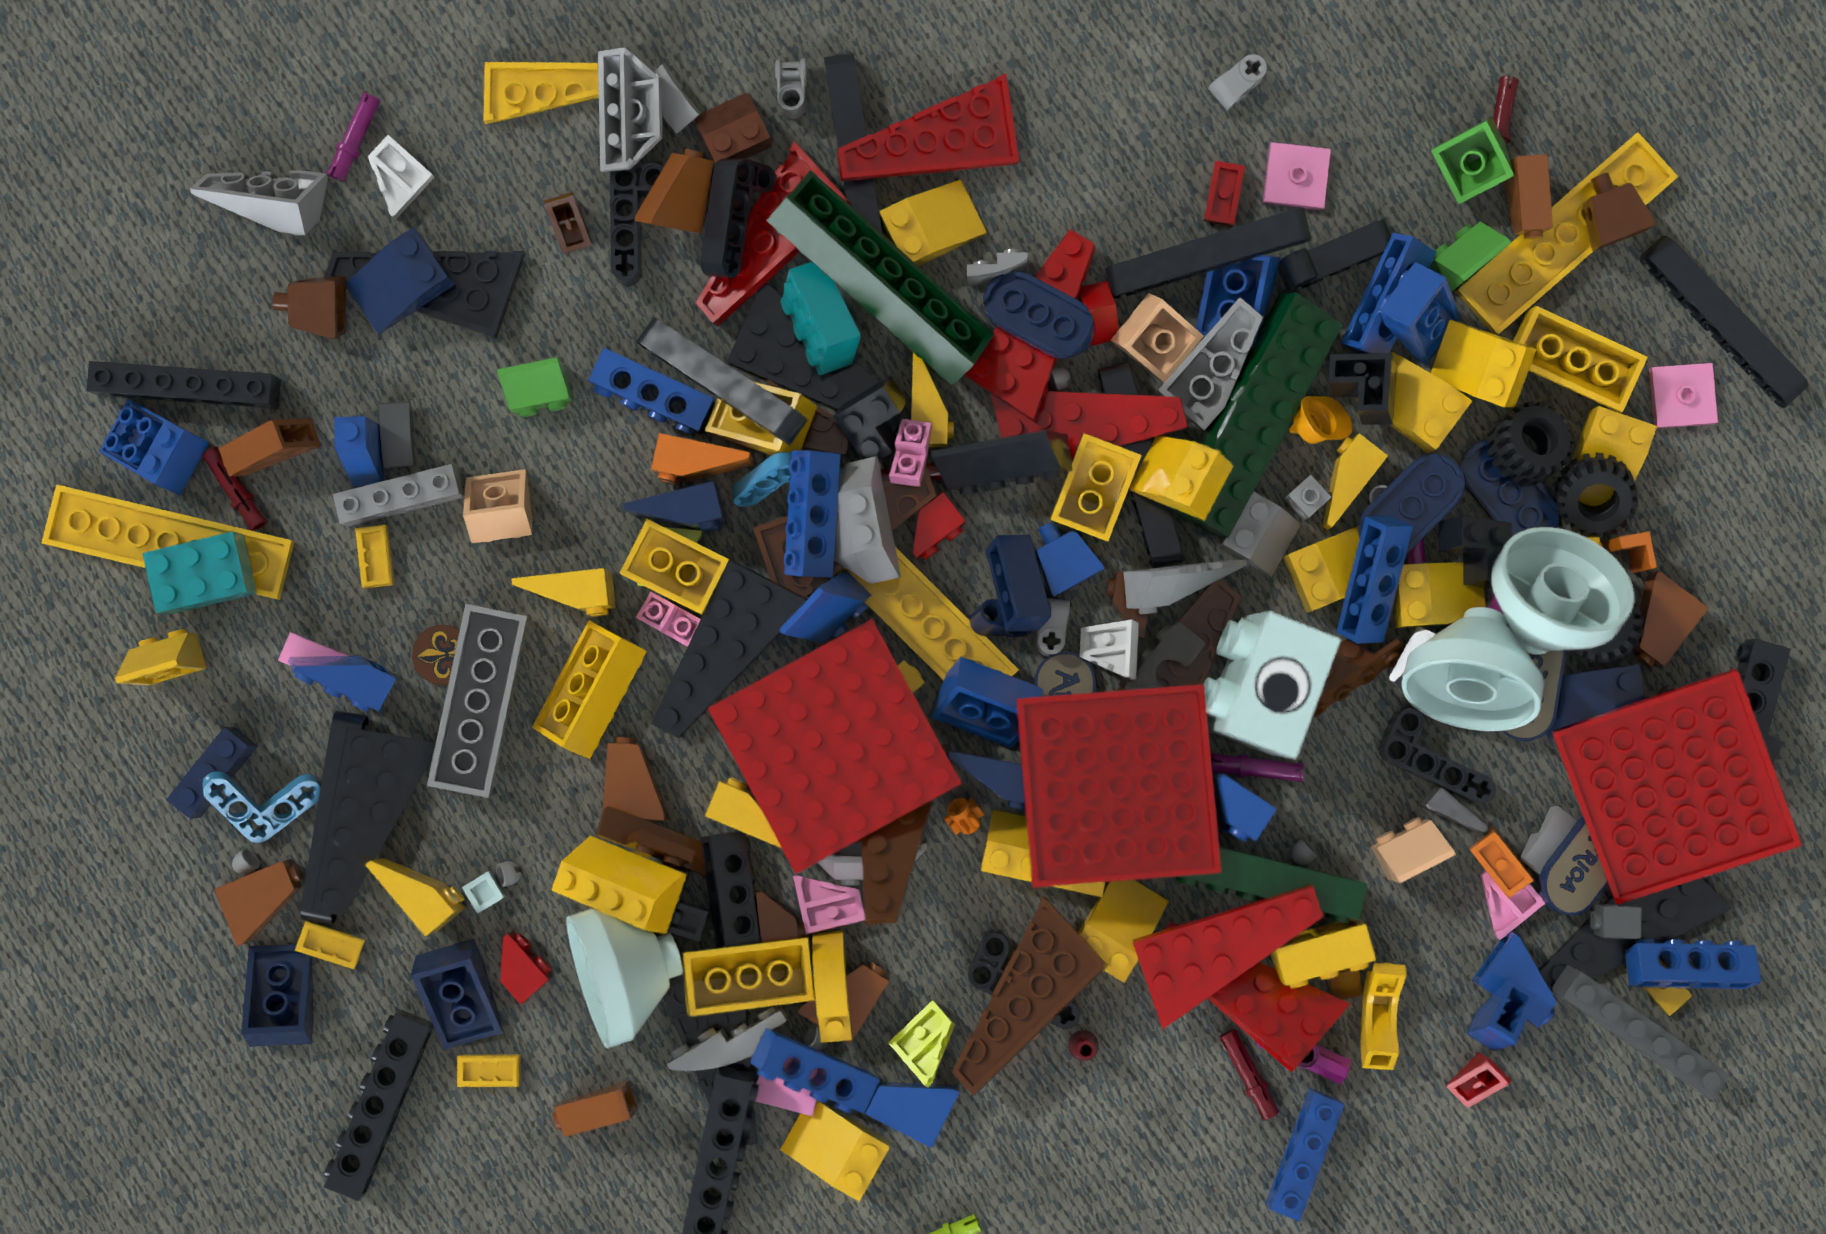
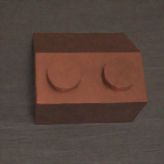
M747 92L699 114L694 119L714 164L721 158L747 159L773 147L766 127Z

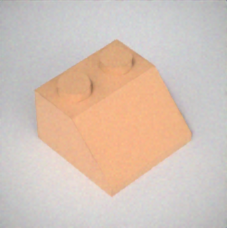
M1148 293L1111 341L1139 365L1165 383L1204 336L1163 299Z
M526 469L466 478L463 517L471 543L491 542L493 540L532 535L533 516Z
M1420 817L1403 824L1405 829L1397 834L1389 831L1376 838L1378 843L1371 846L1387 879L1402 883L1456 855L1432 820H1421Z

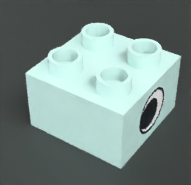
M1272 612L1244 615L1238 623L1229 620L1223 629L1216 650L1217 655L1228 658L1222 675L1217 681L1208 677L1204 682L1208 732L1268 755L1296 759L1341 639Z

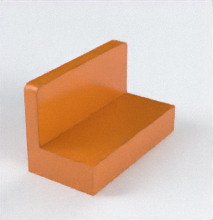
M1650 531L1601 542L1602 547L1609 553L1627 550L1632 573L1656 568Z
M1491 826L1488 828L1489 833L1469 847V849L1509 899L1534 880L1531 873L1497 830Z

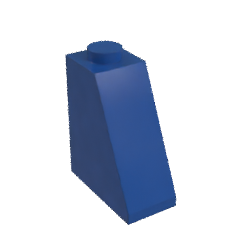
M366 416L334 417L335 450L352 486L362 487L384 481L379 424Z
M1510 932L1499 941L1472 981L1493 995L1510 978L1537 995L1526 1021L1539 1028L1541 1024L1548 1023L1555 1012L1553 1008L1557 1002L1520 937Z
M1509 978L1477 1010L1466 1034L1492 1051L1514 1045L1520 1036L1537 995Z
M879 1082L865 1114L932 1148L959 1094V1087L955 1085L932 1084L928 1088L921 1083Z

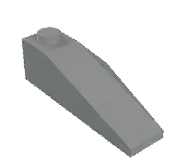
M291 170L289 172L290 177L273 178L272 171L262 172L261 175L251 177L250 179H245L243 173L205 174L190 190L191 194L273 230L302 236L306 235L320 221L328 176L325 173Z
M1239 297L1159 388L1158 395L1180 397L1186 418L1202 430H1205L1225 408L1263 316Z
M1247 559L1125 571L1123 573L1127 608L1138 609L1139 614L1156 613L1158 606L1170 605L1247 566Z

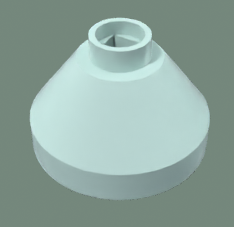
M1538 527L1517 533L1506 543L1492 570V587L1497 601L1512 632L1525 651L1531 654L1540 655L1548 651L1591 648L1602 645L1618 633L1633 608L1634 591L1632 583L1621 564L1607 550L1594 541L1568 530Z
M1475 607L1468 609L1464 613L1463 618L1458 619L1409 654L1401 686L1405 698L1411 705L1437 721L1469 730L1504 731L1524 726L1537 717L1541 707L1544 679L1519 640L1507 626L1505 616L1491 608Z
M594 909L568 916L566 918L567 933L576 972L588 1010L602 1043L606 1048H611L632 1041L668 991L670 986L669 979L683 974L680 955L671 933L656 937L652 931L640 929Z

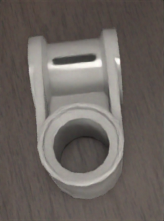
M1247 55L1230 70L1220 75L1208 89L1222 106L1229 111L1233 108L1234 103H1239L1261 82L1262 77L1266 73V62L1259 55ZM1255 67L1257 69L1255 74L1247 75L1245 72L1247 68L1252 69Z
M806 58L801 59L800 62H781L780 59H776L775 74L780 112L787 119H797L803 115L806 109ZM794 97L799 99V103L795 106L790 107L784 104L788 98Z
M1047 598L1051 604V618L1040 630H1037L1036 648L1043 656L1048 657L1049 655L1057 654L1064 648L1070 600ZM1049 634L1053 635V640L1058 641V644L1052 650H1049L1048 645L1042 642V640L1047 639Z

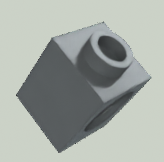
M1595 904V911H1592L1590 915L1591 929L1594 930V935L1603 938L1641 939V907L1634 905Z

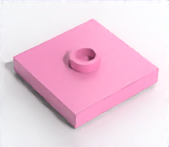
M1271 142L1269 144L1263 204L1323 210L1331 149Z
M1713 363L1652 367L1649 369L1653 420L1657 428L1713 425L1718 423Z
M792 1057L785 1061L784 1068L790 1066ZM818 1068L812 1071L810 1079L817 1075ZM759 1075L757 1081L759 1089L756 1102L813 1116L817 1100L809 1096L811 1091L802 1088L801 1092H796L783 1085L785 1080L776 1077L773 1082Z

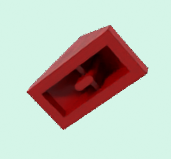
M1107 281L1082 286L1078 294L1079 300L1086 305L1095 324V332L1090 346L1112 342L1111 339L1118 332L1119 327L1116 304Z
M1478 1052L1446 1087L1469 1108L1509 1085L1511 1079L1490 1058Z

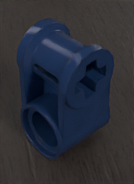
M986 600L970 617V626L978 635L1022 637L1031 633V631H1006L998 600ZM984 614L988 615L991 618V621L986 619Z

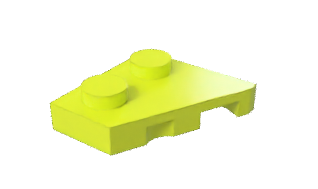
M932 1000L888 1043L924 1086L929 1088L932 1085L955 1024L940 1006Z

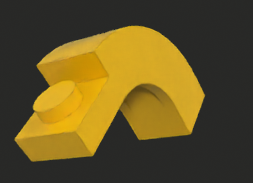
M843 930L814 933L812 937L813 973L821 1043L852 1040Z
M1387 962L1374 963L1372 971H1367L1362 994L1360 1028L1362 1068L1394 1069L1399 1055L1397 1009L1400 993L1407 976L1405 965Z

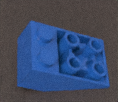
M128 399L99 452L148 481L181 495L209 442Z
M363 656L290 657L288 660L293 669L292 672L295 673L297 679L312 685L313 681H316L324 687L323 690L337 698H341L343 694L349 697L348 699L352 701V705L366 712L370 708L376 711L380 710L396 680L389 669Z

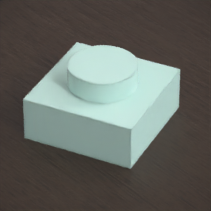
M491 871L484 873L462 887L477 914L506 897Z

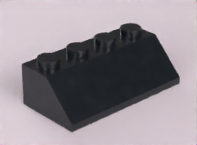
M1049 430L931 451L932 458L947 488L958 490L960 495L978 493L977 488L987 486L988 490L1006 488L1005 483L1013 481L1016 482V485L1032 484L1035 477L1044 476V480L1063 478L1062 473L1073 471L1068 434Z

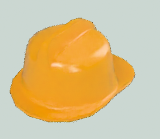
M1306 396L1302 399L1301 406L1293 417L1294 424L1289 428L1290 433L1299 434L1307 443L1316 444L1325 440H1339L1349 437L1352 432V422L1349 414L1335 399L1326 396Z

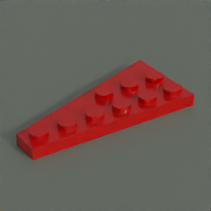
M1070 229L1034 277L1078 300L1077 297L1081 285L1086 279L1096 250L1094 243ZM996 327L993 331V337L976 363L964 376L1036 423L1042 398H1045L1048 389L1047 384L1052 370L1055 369L1058 358L1051 357Z
M1313 884L1133 939V945L1162 1030L1321 919L1323 914Z
M1170 922L1164 930L1169 929V928H1172V927H1176V926H1179V925H1178V924H1175V923H1173V922ZM1258 962L1208 997L1212 1003L1290 1072L1300 1064L1350 1005V1003L1309 984L1297 988H1290V985L1285 986L1280 981L1276 969L1261 962Z

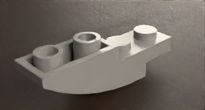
M771 1006L757 1015L759 1020L748 1026L744 1022L731 1030L732 1037L730 1038L724 1028L715 1031L712 1027L697 1037L700 1042L690 1048L686 1043L671 1052L673 1058L669 1060L667 1066L670 1070H706L722 1067L748 1058L754 1054L765 1029L773 1030L787 1021L788 1015L782 1006L776 1010Z

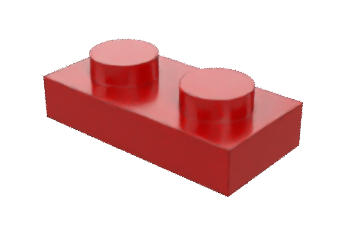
M1215 160L1203 222L1228 227L1234 226L1245 166Z

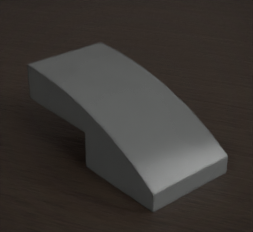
M411 402L380 403L379 426L383 468L414 466L416 462L412 437L414 424Z

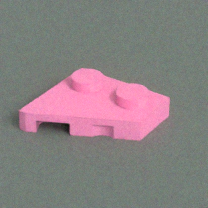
M1486 870L1480 873L1494 934L1499 940L1545 904L1541 896L1530 884L1508 899Z
M798 875L793 876L806 935L865 921V911L859 889L812 880Z

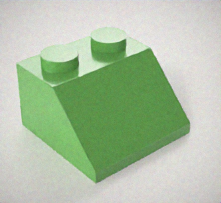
M1492 117L1437 145L1431 150L1458 204L1515 176L1506 144Z
M1481 221L1473 228L1467 224L1454 235L1457 239L1456 242L1449 247L1444 243L1435 250L1437 253L1430 269L1446 277L1452 292L1512 242Z
M558 357L497 369L509 410L514 414L519 413V417L536 415L537 409L547 407L549 411L563 410L567 408V403L574 402L567 366Z

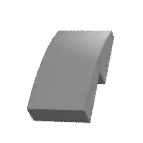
M662 64L654 71L661 78L662 116L677 134L701 112L681 90L683 86Z
M1006 249L1004 253H997V264H991L989 261H976L973 264H968L967 285L989 284L995 277L1001 274L1006 275L1011 273L1010 271H1023L1027 269L1028 252H1022L1019 249Z
M1559 806L1550 807L1540 831L1530 835L1520 860L1540 874L1545 863L1576 824L1577 820Z

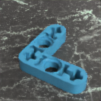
M780 452L770 456L732 486L734 504L741 507L753 506L784 483H790L792 453Z
M211 772L206 775L202 782L205 798L248 840L255 843L265 842L314 805L319 800L321 788L317 777L311 774H304L294 779L259 806L224 772ZM211 784H222L223 791L227 797L224 799L223 794L218 789L212 791ZM301 787H312L313 792L310 794L307 791L302 793ZM297 797H298V799H299V803H298V804L296 803V800H295ZM236 801L244 802L247 805L246 809L241 813L231 812L229 806ZM285 802L290 804L291 810L286 814L281 815L274 811L275 806L279 803ZM251 815L252 820L258 826H261L262 824L264 825V830L260 831L259 829H255L253 831L252 822L249 820Z

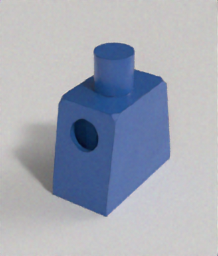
M1054 521L1038 529L1046 545L1036 550L1037 559L1052 598L1105 569L1075 530L1062 536Z

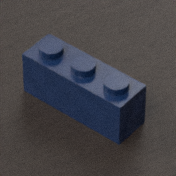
M997 535L987 547L986 554L1006 631L1040 630L1051 618V604L1047 600L1044 590V577L1039 571L1036 548L1032 544L1030 535Z
M224 727L166 800L189 819L201 818L211 806V803L203 794L202 782L206 775L219 771L224 772L232 779L258 745L235 727ZM211 784L212 791L214 789H218L220 792L223 791L222 784Z

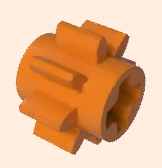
M972 797L968 801L965 798H957L948 805V815L944 817V820L955 835L959 834L960 831L968 835L978 830L981 825L980 817L984 816V812Z

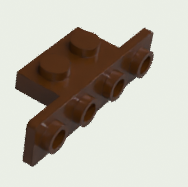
M1348 638L1339 643L1312 718L1320 716L1334 702L1346 699L1351 691L1360 685H1366L1373 681L1376 675L1386 668L1396 666L1404 651L1402 642L1397 638L1374 654L1371 653L1364 643L1357 644Z
M610 806L604 808L596 832L597 836L634 850V853L640 856L655 857L663 860L662 863L673 868L682 867L706 876L701 841Z

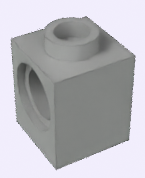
M1310 475L1287 494L1283 500L1304 521L1323 506L1331 496Z

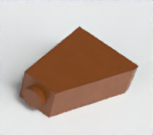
M685 149L684 155L672 153L638 210L635 221L702 234L714 161L703 159V152Z
M1548 154L1517 156L1511 160L1515 176L1503 181L1514 235L1524 234V239L1543 237V232L1553 228Z
M311 418L275 419L266 422L218 449L228 475L242 476L252 474L321 447V443Z
M1661 571L1651 572L1646 578L1640 605L1641 615L1644 618V625H1642L1644 634L1643 637L1639 638L1638 642L1640 645L1638 648L1632 649L1638 654L1636 659L1649 668H1652V666L1664 667L1708 610L1707 606Z
M616 737V743L607 744L603 810L605 807L610 806L641 819L667 820V811L643 746L634 744L635 738Z
M291 859L278 862L214 889L236 946L251 942L302 888L300 881L303 879L301 870L296 863L292 864Z
M873 961L869 965L863 962L846 973L852 1040H846L845 1042L849 1045L889 982V977L885 976L887 970ZM814 995L813 1001L802 1003L798 1013L819 1025Z
M627 1080L560 1102L554 1107L556 1112H553L552 1116L556 1129L562 1130L563 1137L630 1120L638 1110L630 1082Z

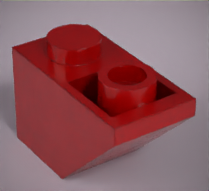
M944 492L919 510L913 556L916 560L921 556L924 560H927L940 550L937 544L945 538L951 542L964 532L961 526L965 524V520Z
M512 931L503 937L500 982L522 1004L553 977L549 972L552 968L542 956L539 955L536 958L529 950L531 944L523 934L518 933L516 935Z

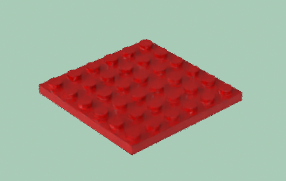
M872 619L708 708L795 874L962 784Z
M1736 668L1551 731L1616 905L1802 846Z
M1204 684L1016 699L1032 888L1221 873Z

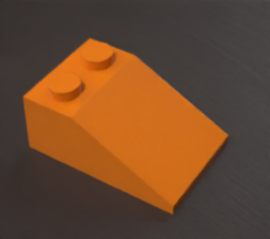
M659 433L651 470L658 475V479H661V482L679 486L680 481L690 482L753 466L754 458L750 452Z

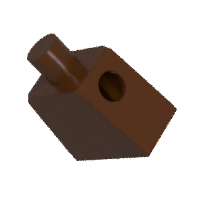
M1608 172L1591 179L1596 195L1583 203V211L1593 252L1646 232L1656 225L1654 218L1633 184L1626 183L1614 188Z
M346 276L307 278L289 283L288 293L275 292L273 308L274 310L288 311V324L291 328L336 339L346 333Z

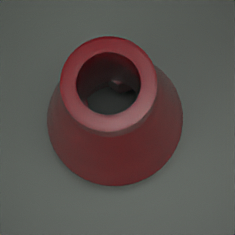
M1077 1031L1069 1039V1052L1079 1061H1088L1095 1057L1098 1052V1039L1090 1031ZM1084 1044H1088L1090 1047V1051L1087 1053L1084 1051L1080 1052V1048Z

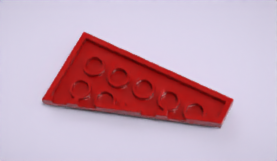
M1006 73L986 84L978 85L957 97L954 96L920 111L908 119L891 124L888 128L877 133L869 134L838 148L836 153L841 182L1017 165L1019 163V154Z
M795 141L789 149L791 153L783 165L780 164L775 172L776 177L773 189L768 193L761 194L749 214L742 266L739 274L734 278L711 277L696 301L698 307L716 327L800 252L786 237L779 234L767 222V219L810 170L849 205H852Z
M1047 391L1045 398H1042L1037 421L1034 423L990 394L1002 438L1043 430L1068 434L1071 461L1076 454L1084 433L1122 447L1189 428L1180 397Z

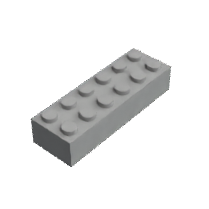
M465 604L427 786L486 798L491 797L529 617Z

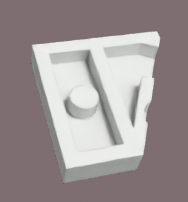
M389 135L368 156L371 167L376 174L379 188L389 208V214L395 220L435 178Z
M1131 619L1082 627L1079 657L1130 680H1136L1139 623Z

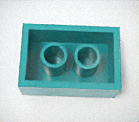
M814 262L789 269L787 281L784 283L781 306L784 313L790 315L794 323L793 329L796 338L799 341L802 340L806 347V357L809 364L815 366L819 375L851 365L861 334L834 280L825 275Z
M232 531L142 553L156 613L170 615L257 594L243 534Z

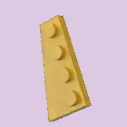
M485 62L483 120L485 124L599 98L598 63Z

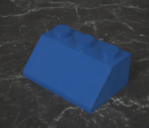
M960 657L945 676L930 712V718L1013 748L1019 741L1016 699L1042 697L1043 688L1004 674L1001 671L991 669L973 660Z
M1212 773L1217 820L1224 824L1221 830L1240 841L1246 842L1247 839L1256 841L1275 813L1276 808L1224 774Z

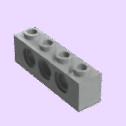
M453 464L333 494L339 523L347 527L464 498L465 496L459 468Z

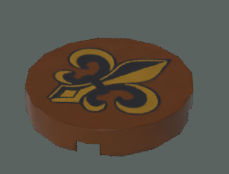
M436 625L427 628L418 636L413 645L412 660L415 670L423 679L432 684H449L460 632L459 629L449 625Z

